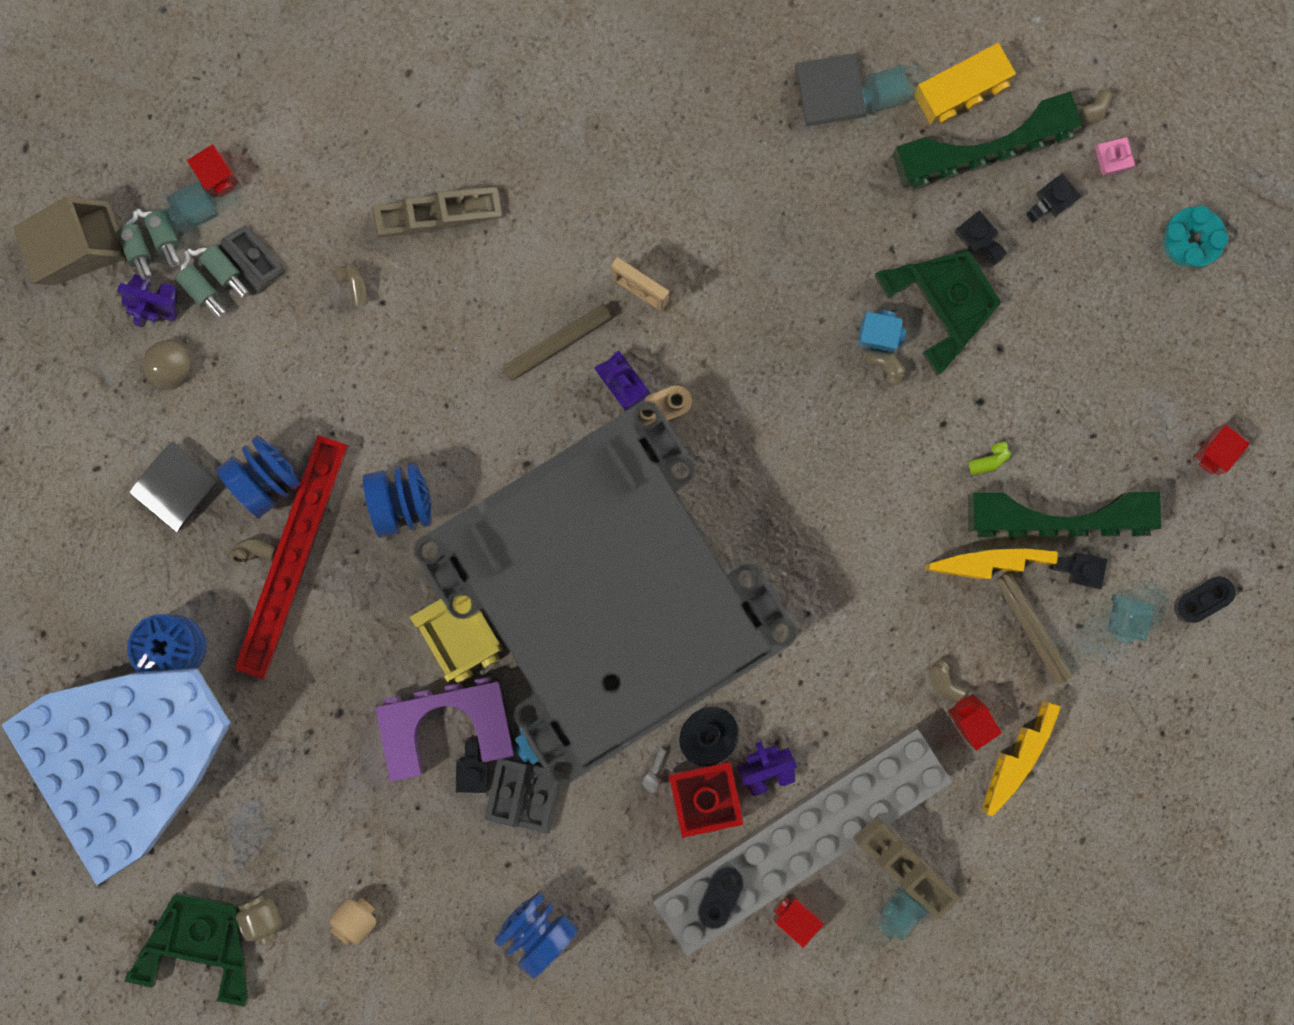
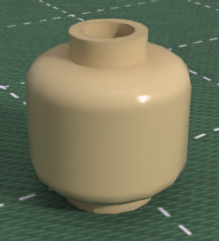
M347 898L331 915L329 922L332 928L329 931L348 947L351 943L359 945L377 924L375 917L372 915L375 908L363 898H360L357 902Z

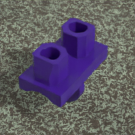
M137 274L133 275L128 284L120 283L117 292L122 296V306L127 307L126 314L134 316L135 326L143 327L147 321L156 323L158 317L175 321L178 315L175 306L178 293L175 286L163 283L160 285L157 293L149 292L151 287L150 280H142L141 276Z
M619 350L609 360L594 367L624 411L645 401V398L651 394Z
M761 741L755 742L757 752L746 755L748 762L736 766L743 785L748 787L753 796H758L768 790L765 779L776 775L780 786H786L795 782L794 769L797 768V765L789 747L779 751L776 745L764 749Z

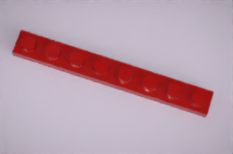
M317 435L300 483L301 485L294 499L234 670L260 679H266L349 446L347 444Z

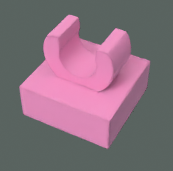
M1127 137L1101 143L1095 147L1102 176L1130 170L1135 166Z

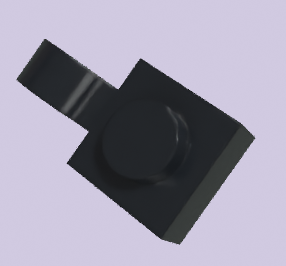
M1061 173L1037 192L1036 195L1041 201L1034 205L1026 213V216L1032 223L1036 222L1048 211L1056 217L1076 202L1081 195L1065 175Z
M980 210L955 230V234L973 255L982 250L994 266L1004 259V256L1007 254L1005 249L993 240L998 236L999 232Z
M1077 552L1074 553L1073 560L1057 557V564L1050 565L1049 569L1069 573L1068 583L1102 589L1108 559Z
M467 738L465 740L466 760L456 761V793L488 792V761L483 762L479 760L480 746L478 738Z

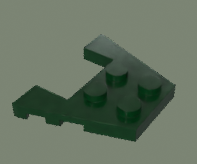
M970 251L934 258L917 264L903 265L895 269H885L878 271L874 275L888 299L916 283L949 336L923 352L924 357L936 376L943 373L968 341L1002 303Z
M179 892L175 893L157 922L146 945L143 946L137 956L138 958L132 969L127 973L124 982L152 988L156 985L162 955L223 968L217 1001L245 1007L248 1004V991L242 933L236 920L239 905Z

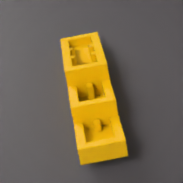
M1035 549L987 550L961 554L925 565L924 571L989 580L992 577V569L1017 573L1024 572L1025 561L1045 565L1057 564L1058 552Z
M1042 701L1033 730L1024 727L1020 728L1012 756L999 753L981 812L994 816L1017 791L1034 767L1046 745L1061 706Z

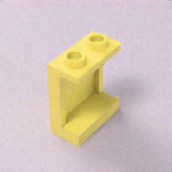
M460 596L455 602L456 610L461 614L467 613L471 609V600L467 596ZM439 599L410 616L413 624L421 631L445 673L444 677L447 682L455 680L458 684L474 675L471 671L472 669L481 664L484 668L500 660L498 654L504 651L482 611L471 618L458 619L451 615L442 599Z

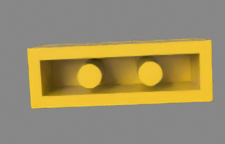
M998 42L918 84L914 96L930 125L938 121L944 124L958 115L957 111L965 107L971 110L983 103L985 96L991 93L997 96L1007 91L1011 87L1010 83L1015 77L1016 72Z

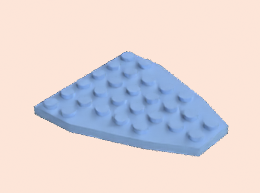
M198 668L137 672L51 692L33 702L1 726L97 886L149 853L200 783L231 723Z

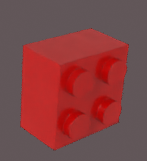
M729 759L716 765L696 766L668 772L682 838L744 825Z

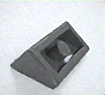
M246 225L221 239L219 248L241 272V277L256 294L262 292L284 273L285 269Z

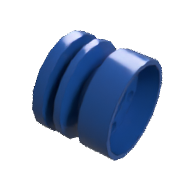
M257 435L251 441L258 453L245 445L242 447L243 454L248 460L245 464L236 457L231 456L216 471L239 502L250 513L260 519L275 506L274 499L269 493L270 491L274 490L285 498L288 496V491L282 484V481L294 490L301 484L294 474L292 465L274 445L269 444L261 436Z
M416 462L407 465L408 478H406L403 468L397 466L395 468V482L390 481L384 470L363 475V488L372 525L379 538L399 534L401 518H405L411 530L417 528L416 515H418L423 527L432 525V502L429 488Z
M152 615L145 618L133 628L128 639V657L132 666L138 672L196 669L202 665L207 653V640L202 628L193 619L182 615ZM161 642L168 643L165 647L166 653H160L159 651L162 647Z
M540 892L536 893L532 898L523 901L502 924L498 936L493 941L500 947L511 938L513 942L505 951L508 956L522 948L525 952L520 958L518 966L532 979L540 975L553 962L578 931V928L564 914L553 922L547 919L554 907L551 902L540 912L537 910V907L545 898Z

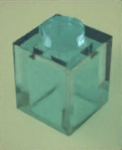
M904 65L868 75L865 86L862 87L865 104L871 105L873 113L907 104L912 95Z
M200 181L166 197L170 205L166 211L175 226L179 224L186 231L220 215L211 196L206 192Z

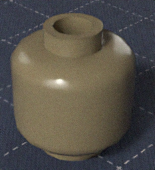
M261 894L239 905L240 911L236 914V920L246 941L254 942L258 940L259 944L263 945L277 937L276 931L282 926L283 920L272 898H263Z

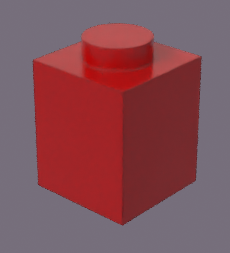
M213 144L187 159L202 186L212 198L217 196L223 197L229 194L234 189L233 186L239 183L224 157Z
M1225 424L1214 429L1194 454V457L1200 461L1199 466L1204 471L1212 475L1227 473L1250 443Z
M974 694L960 699L954 707L948 710L963 738L976 751L1002 734L986 705Z
M792 895L789 899L784 897L773 910L775 913L773 917L775 924L803 949L824 925L823 921L795 895Z

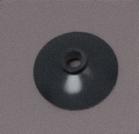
M719 707L700 709L686 720L679 736L681 751L693 764L699 766L716 765L724 761L735 749L739 738L738 724L735 718L725 709ZM713 737H716L715 741L709 744V741Z

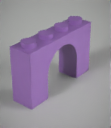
M493 676L474 680L475 686L464 689L462 683L444 686L445 693L433 695L432 689L413 693L414 699L402 701L401 696L383 699L384 705L375 708L390 782L420 776L425 773L418 733L425 716L437 707H455L465 712L471 718L477 731L483 762L514 756L516 751L502 682H494Z

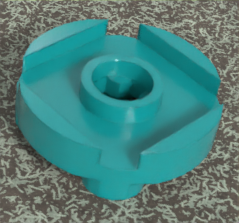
M1205 206L1185 208L1171 217L1165 226L1163 248L1169 259L1181 267L1187 266L1193 269H1200L1208 266L1220 257L1228 243V235L1223 222ZM1189 231L1200 234V245L1196 242L1189 243L1188 238L1191 236Z

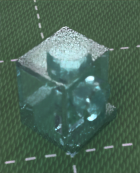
M1112 594L1111 600H1114L1107 631L1115 634L1114 639L1120 642L1133 644L1134 639L1147 641L1156 605L1140 599Z
M898 887L894 891L898 895L897 899H890L881 909L880 913L882 916L879 919L881 922L877 928L890 939L897 936L903 941L927 912Z

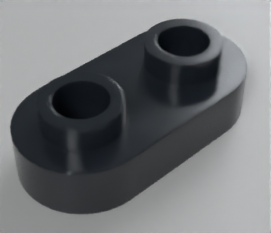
M1226 577L1208 578L1177 597L1174 603L1175 614L1186 623L1200 622L1228 606L1235 598V587ZM1215 586L1220 590V595L1217 598L1212 595V589ZM1187 602H1191L1194 606L1191 613H1188L1185 609Z
M725 865L717 868L708 883L698 906V917L707 928L719 929L723 927L732 914L744 885L743 877L735 867ZM725 878H731L734 881L733 886L729 889H725L721 885ZM713 907L720 910V915L717 918H711L708 915V911Z

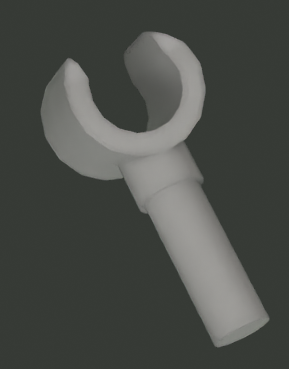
M661 748L652 767L641 781L642 787L651 794L655 793L663 782L656 776L667 752Z

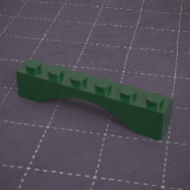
M1070 91L1042 100L1032 115L1020 127L992 142L956 146L924 137L896 146L892 156L903 189L912 186L916 190L931 184L930 180L939 177L942 180L952 179L960 174L959 171L970 168L971 171L983 169L989 165V161L999 159L1000 162L1011 160L1018 156V152L1027 149L1029 153L1037 152L1044 149L1046 143L1057 141V144L1068 142L1075 138V134L1083 125Z
M1160 492L1123 493L1111 503L1093 513L1073 517L1050 516L1033 511L1017 503L1006 493H972L968 495V532H977L978 538L996 537V532H1008V537H1027V532H1039V537H1058V531H1070V537H1089V531H1101V537L1120 536V531H1132V537L1151 536V531L1161 529Z

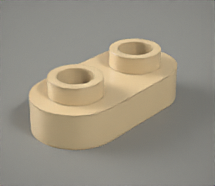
M671 386L650 394L645 398V401H651L660 408L668 422L686 415L692 404L689 391L682 386ZM673 396H679L682 398V404L674 406L670 400ZM642 411L638 414L639 422L644 425H650L656 419L654 413L650 417H645Z

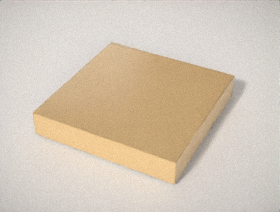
M618 257L611 265L612 280L652 307L663 312L669 303L670 291Z

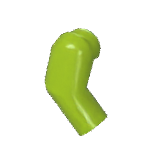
M1006 442L993 444L991 447L993 455L970 460L969 467L972 476L995 471L1007 462L1011 456V451H1008V444Z

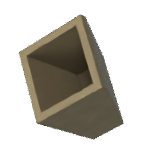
M66 196L13 227L18 246L23 254L27 271L33 284L57 285L126 259L117 236L118 227L108 201Z

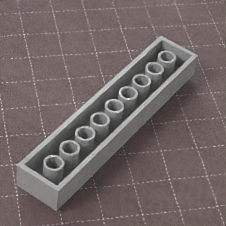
M911 727L652 896L653 904L685 954L689 956L858 845L853 837L876 816L885 825H888L951 784L952 781L917 728ZM721 866H733L739 870L743 877L744 885L728 922L719 929L707 928L698 917L699 903L714 871ZM725 878L721 885L723 888L729 889L733 886L734 881L731 878ZM716 907L711 908L708 911L709 917L717 918L720 915V910Z

